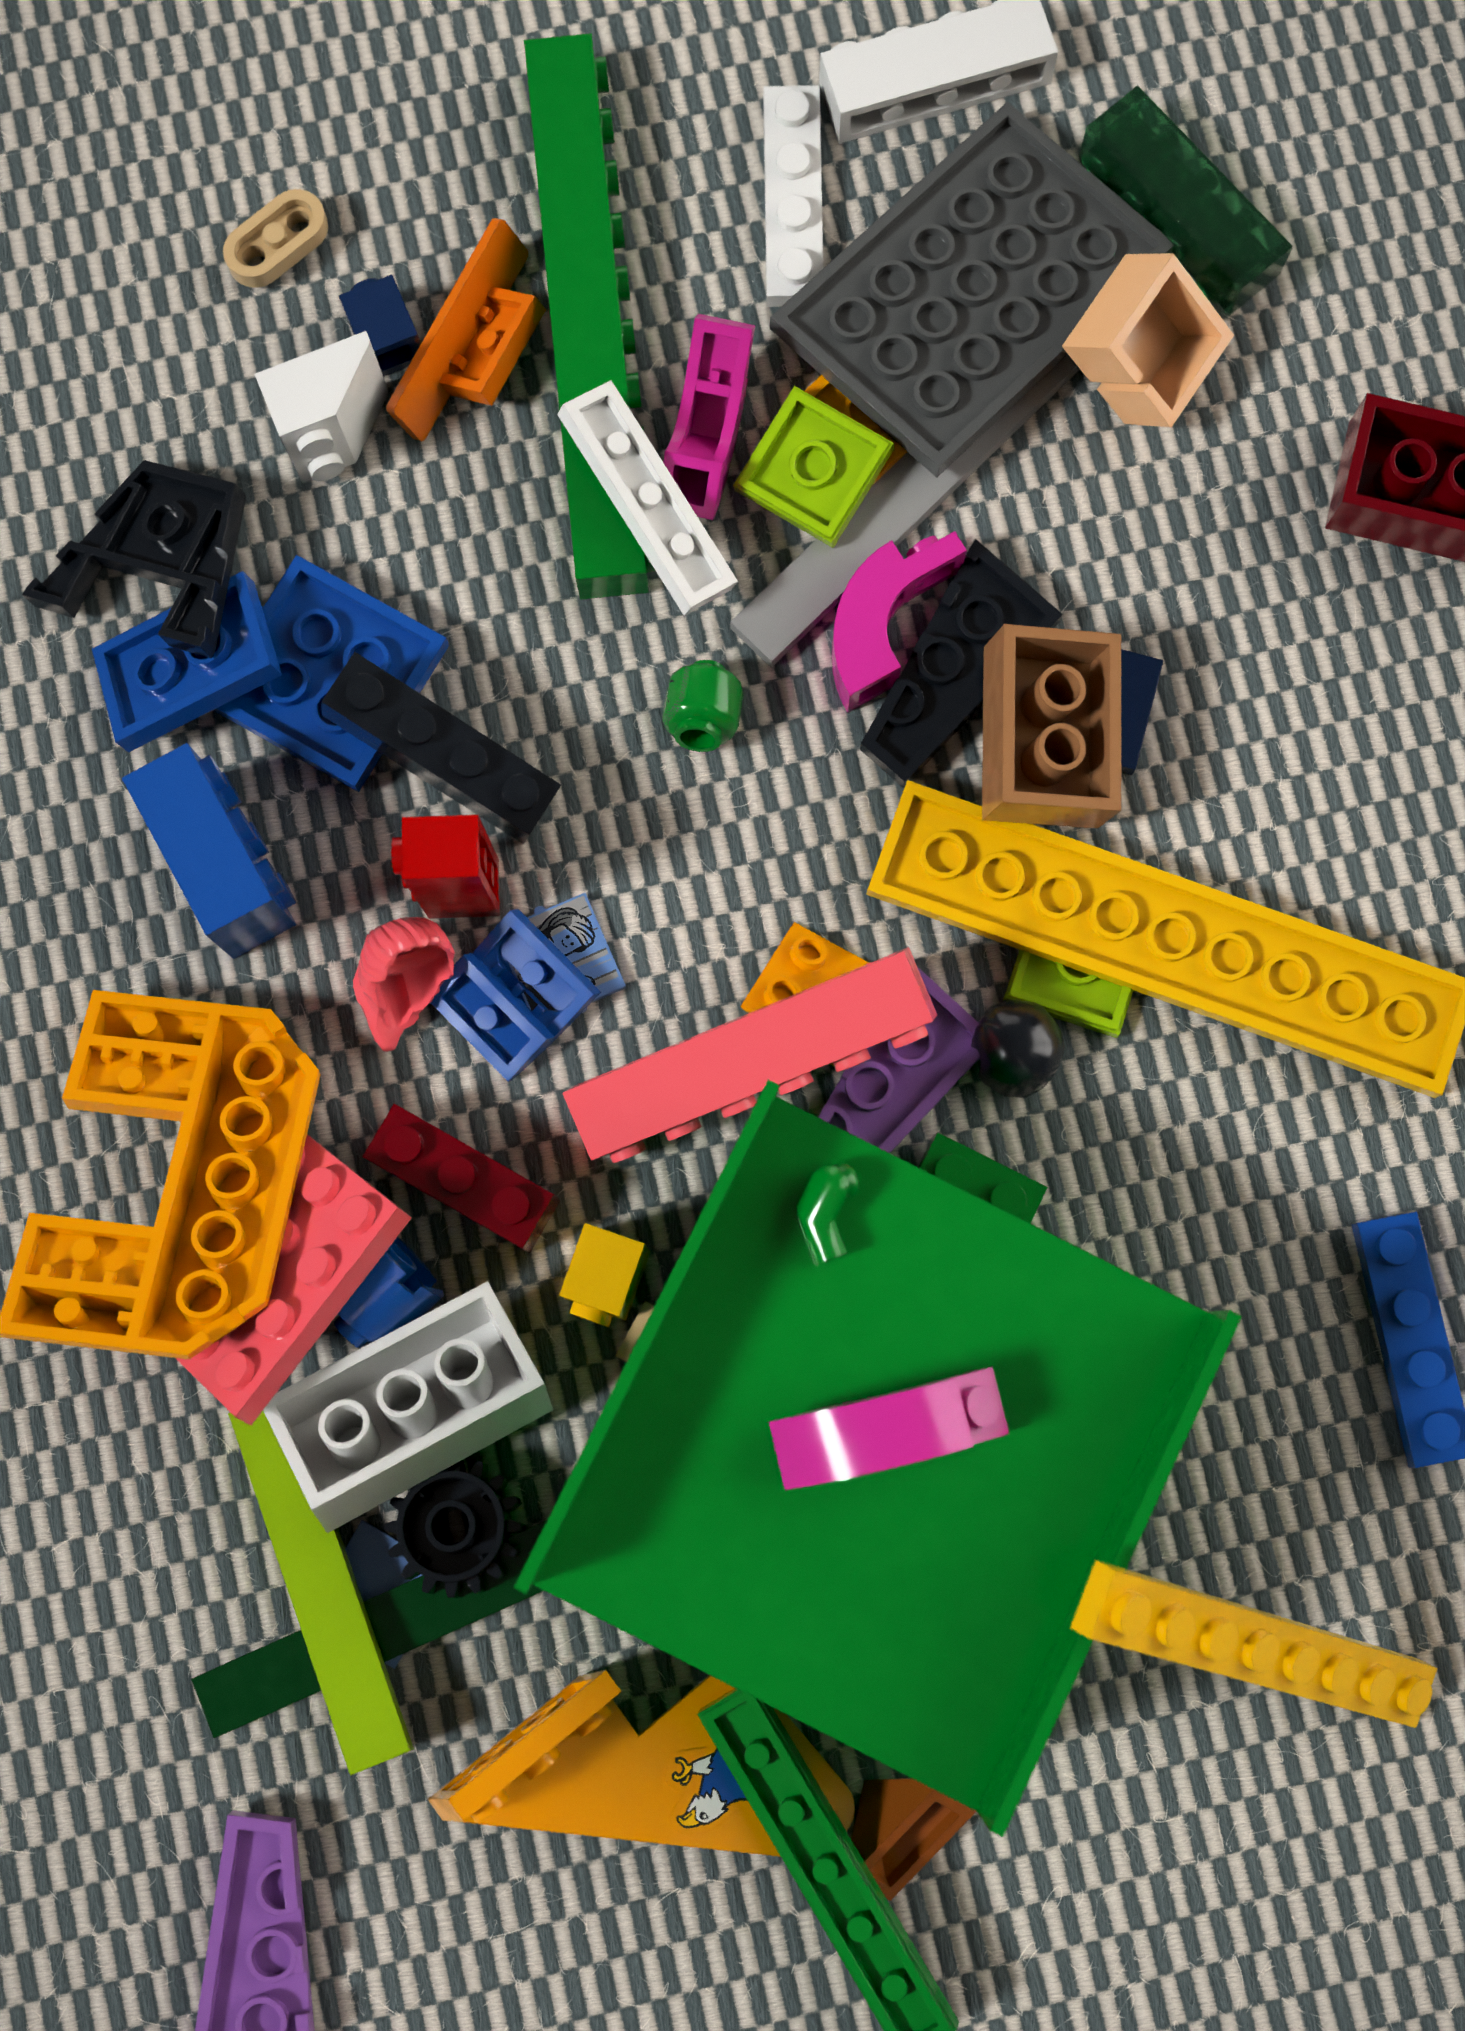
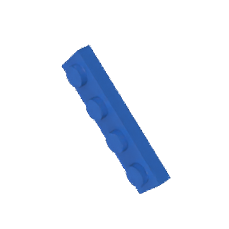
M1412 1212L1352 1224V1231L1408 1467L1419 1468L1465 1459V1408L1418 1213Z

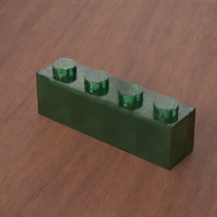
M1138 85L1086 126L1079 153L1082 165L1163 233L1174 245L1172 253L1175 254L1183 267L1196 280V284L1211 303H1218L1229 315H1232L1281 274L1293 246Z

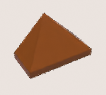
M912 1778L864 1780L851 1840L886 1899L891 1901L977 1811Z

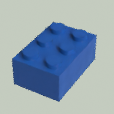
M185 743L122 777L125 786L205 935L229 956L235 959L297 925L288 910L289 907L297 903L282 875L279 872H275L267 858L261 860L260 857L269 853L268 848L254 824L248 822L238 806L233 809L234 806L242 803L226 773L220 771L211 755L201 759L190 745Z

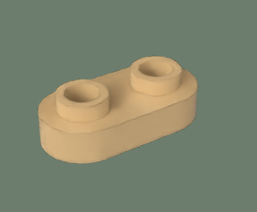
M302 189L287 190L276 196L233 230L226 238L223 247L224 260L233 278L240 284L251 288L267 286L317 248L324 241L328 232V220L322 203L309 191ZM299 222L308 223L304 230L299 232L292 231L295 224ZM260 256L265 258L259 265H248L249 261L254 257Z

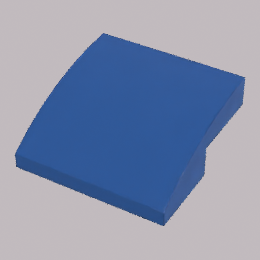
M519 909L510 910L473 953L462 955L454 964V975L441 984L440 992L434 996L431 1004L509 1082L546 1050L601 992ZM509 963L521 974L523 981L531 985L555 1011L548 1010L517 979ZM524 992L538 1004L533 1011L525 1003L522 996Z

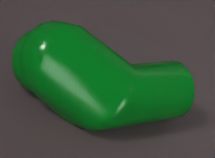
M845 1163L835 1165L824 1164L813 1172L797 1205V1215L816 1265L847 1254L835 1218L845 1199L857 1193L859 1179L855 1170Z

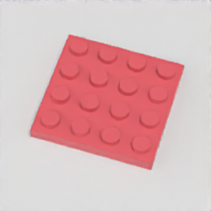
M307 1134L268 1306L190 1360L175 1359L236 1418L252 1425L412 1217Z

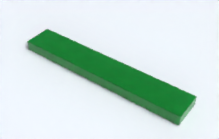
M735 1688L701 1708L697 1714L883 2031H957L958 2018L773 1707Z

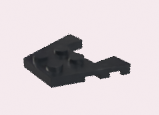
M143 460L94 513L100 521L80 543L69 540L56 555L61 561L56 569L43 583L35 577L25 588L22 595L34 607L75 618L103 567L181 588L158 635L171 647L212 658L216 651L246 495L234 482Z

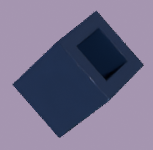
M391 274L381 279L371 278L363 280L354 285L350 291L338 295L353 334L367 332L383 377L407 368L421 343L393 275Z

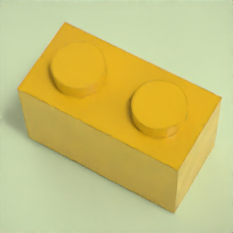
M584 1223L559 1294L564 1299L573 1302L569 1313L606 1327L610 1326L613 1316L626 1321L650 1254L646 1244Z

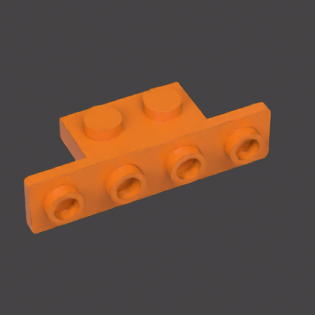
M493 218L490 221L386 405L387 412L412 439L424 441L427 438L450 396L492 406L546 311L536 296L510 290L526 262L529 252L503 219Z

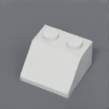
M366 331L255 373L279 437L302 483L311 480H330L341 474L345 467L357 462L389 394Z

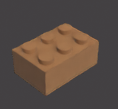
M1003 624L984 646L982 820L1098 829L1121 812V634Z

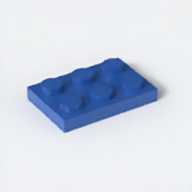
M244 571L230 577L216 651L212 658L171 647L158 635L171 608L92 648L115 743L128 753L282 675L255 582Z

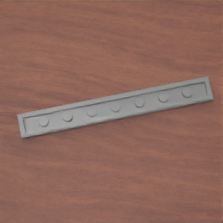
M1067 354L937 478L907 452L870 488L835 547L832 548L816 539L730 622V629L772 668L840 602L849 580L871 554L891 540L897 547L1065 385L1080 368Z

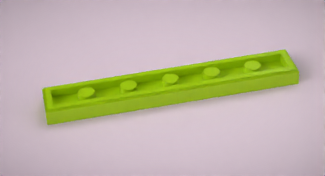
M264 1411L260 1413L252 1425L236 1418L231 1412L228 1413L350 1776L414 1750L339 1529L336 1528L327 1533L311 1510Z

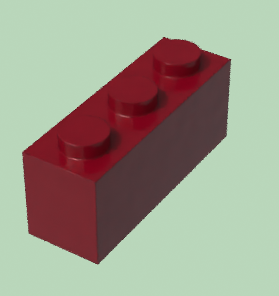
M395 1103L362 1156L376 1166L528 1253L532 1251L560 1202L553 1193Z

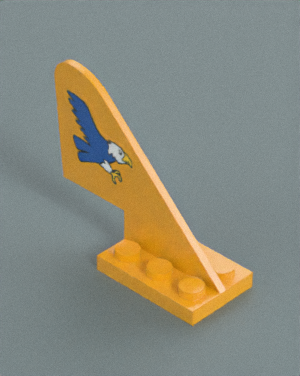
M607 1670L578 1676L428 1798V1801L442 1821L780 1856L697 1715L701 1708L735 1689L711 1675L705 1678L639 1735L613 1701V1698L622 1691ZM773 1708L847 1832L852 1824L855 1813V1804L851 1791L787 1714Z

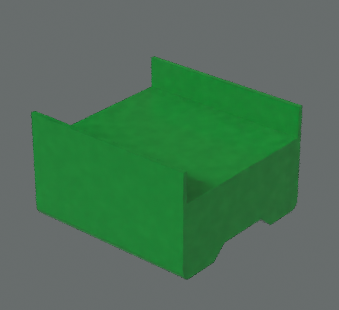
M767 1080L514 1588L527 1594L531 1585H534L977 1811L987 1828L1003 1838L1094 1641L1071 1629V1625L1095 1560L1127 1569L1242 1316L1231 1310L1207 1312L1031 1224L1048 1187L937 1132L933 1135L919 1166L916 1167L776 1097L780 1085ZM845 1163L855 1170L859 1179L857 1193L845 1199L835 1218L847 1254L816 1265L797 1215V1205L813 1172L824 1164L835 1165ZM993 1367L1009 1431L1008 1435L973 1444L974 1447L900 1467L823 1484L788 1490L784 1489L769 1426L770 1421L822 1407L874 1397L978 1369Z

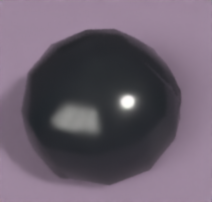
M1006 999L990 1006L983 1013L979 1020V1025L975 1029L971 1047L977 1049L980 1055L981 1068L979 1078L985 1085L1005 1097L1027 1098L1042 1090L1056 1074L1064 1054L1065 1044L1059 1025L1041 1005L1030 1001Z

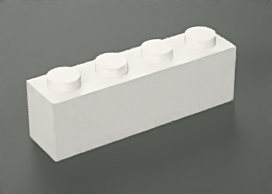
M997 0L990 6L972 11L949 12L936 21L912 28L908 26L896 27L885 35L858 43L854 41L840 43L830 51L820 53L819 85L838 144L1049 85L1052 82L1058 49L1040 0Z

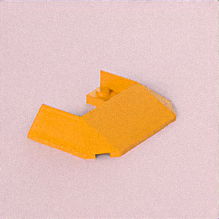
M92 991L62 1099L67 1108L73 1110L181 1122L154 1227L29 1213L0 1313L1 1338L190 1360L268 1306L321 1076L318 1068L308 1055L301 1051L272 1009L110 991Z

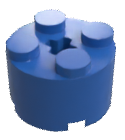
M397 1237L339 1311V1317L334 1321V1325L351 1344L357 1348H362L367 1342L370 1344L425 1315L444 1294L440 1289L430 1288L437 1281L420 1258Z

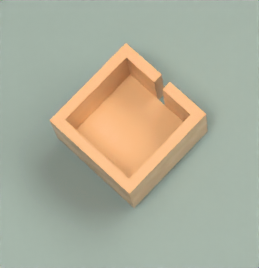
M1174 253L1125 254L1062 347L1090 382H1102L1097 391L1124 424L1172 428L1234 337V334Z

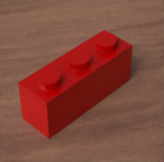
M479 815L402 817V837H393L391 843L392 868L394 875H401L403 888L411 891L412 901L419 903L429 919L500 916L499 858Z

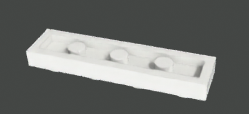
M820 85L763 86L767 307H782L823 269Z
M612 380L564 403L557 414L683 615H687L732 590L738 580Z

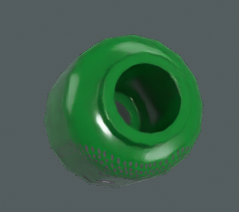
M699 660L679 668L672 673L667 686L662 715L665 729L675 738V741L680 746L688 750L708 752L717 749L720 745L734 738L739 727L744 695L741 682L732 672L726 670L722 664L712 660Z

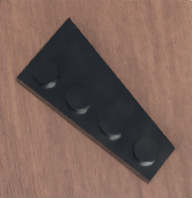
M974 539L965 556L964 563L961 565L953 581L949 584L926 630L921 634L899 678L896 679L862 740L860 750L904 788L907 780L911 781L983 704L984 646L1002 625L1012 624L1055 628L1063 614L978 540Z

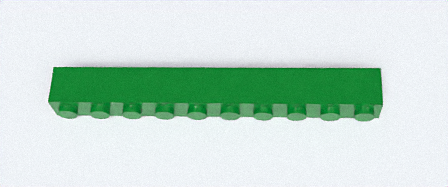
M592 33L524 40L559 410L564 403L611 380L629 409L642 408L638 372L627 373L625 355L636 354L633 319H621L620 302L631 301L627 265L616 266L614 249L625 248L622 212L611 213L609 197L620 196L617 162L616 160L605 161L604 145L615 144L611 108L600 109L598 93L609 92L606 56H594ZM561 421L575 577L580 600L649 593L647 573L656 572Z

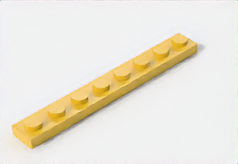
M1095 1560L1071 1625V1629L1092 1640L1413 1728L1417 1727L1421 1714L1427 1709L1431 1701L1432 1683L1438 1669L1408 1655Z

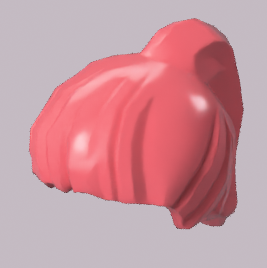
M399 918L376 927L367 934L360 954L359 965L353 979L356 1000L365 1014L375 1042L385 1052L396 1049L399 1038L404 1030L416 1023L419 1019V1013L440 992L441 984L454 975L453 958L455 952L452 944L441 927L427 918Z

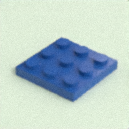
M296 555L262 608L282 675L213 711L355 791L360 792L382 754L322 716V700L354 652L420 693L448 649L449 643L445 636Z

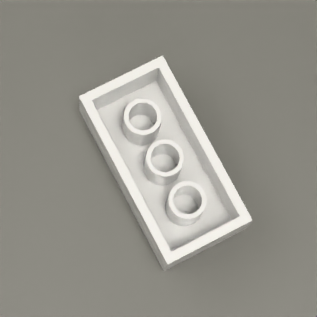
M487 1281L277 1392L263 1411L311 1510L325 1531L329 1533L553 1411V1407L544 1381Z

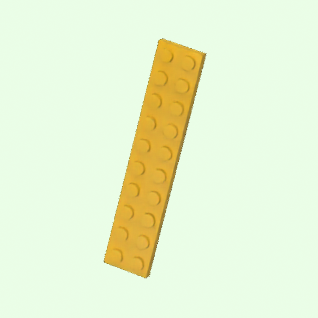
M909 780L906 782L866 895L1016 949L1024 950L1055 963L1058 962L1083 973L1095 975L1097 978L1129 987L1139 993L1433 1098L1443 1095L1465 1026V977L1033 824L982 820V806Z

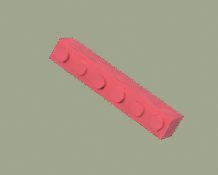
M907 947L579 1083L562 1094L590 1160L592 1161L609 1154L612 1163H617L645 1151L646 1146L643 1140L664 1131L667 1140L671 1141L701 1128L698 1117L720 1109L723 1118H727L754 1107L757 1102L754 1094L763 1090L767 1080L780 1085L778 1092L780 1095H784L814 1082L810 1071L833 1062L836 1072H840L869 1060L871 1056L867 1048L890 1039L894 1049L924 1038L929 1035L925 1024L933 1022L937 1017V1013L910 948Z

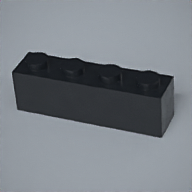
M356 652L353 653L321 702L322 716L467 809L478 814L481 818L522 844L526 842L561 787L560 783Z

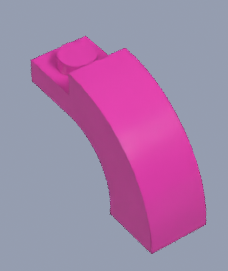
M698 314L694 320L682 399L675 428L664 453L663 463L697 517L713 520L724 492L740 427L749 380L747 372L756 325Z
M955 531L939 540L936 536H929L919 541L909 549L905 559L891 540L871 554L849 580L837 608L832 641L834 681L847 713L891 689L896 679L899 678L901 665L889 644L887 627L894 614L905 603L957 574L964 563L967 550Z
M993 1367L966 1372L874 1397L822 1407L769 1422L785 1490L823 1484L900 1467L974 1447L973 1444L1009 1434Z

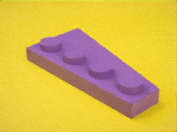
M919 967L918 970L937 1013V1017L933 1022L925 1024L929 1035L894 1049L890 1039L867 1048L871 1058L844 1070L829 1100L818 1118L888 1153H891L980 1059L977 1049L971 1047L972 1038L979 1023Z
M236 1810L231 1811L227 1815L195 2031H315L296 1818Z

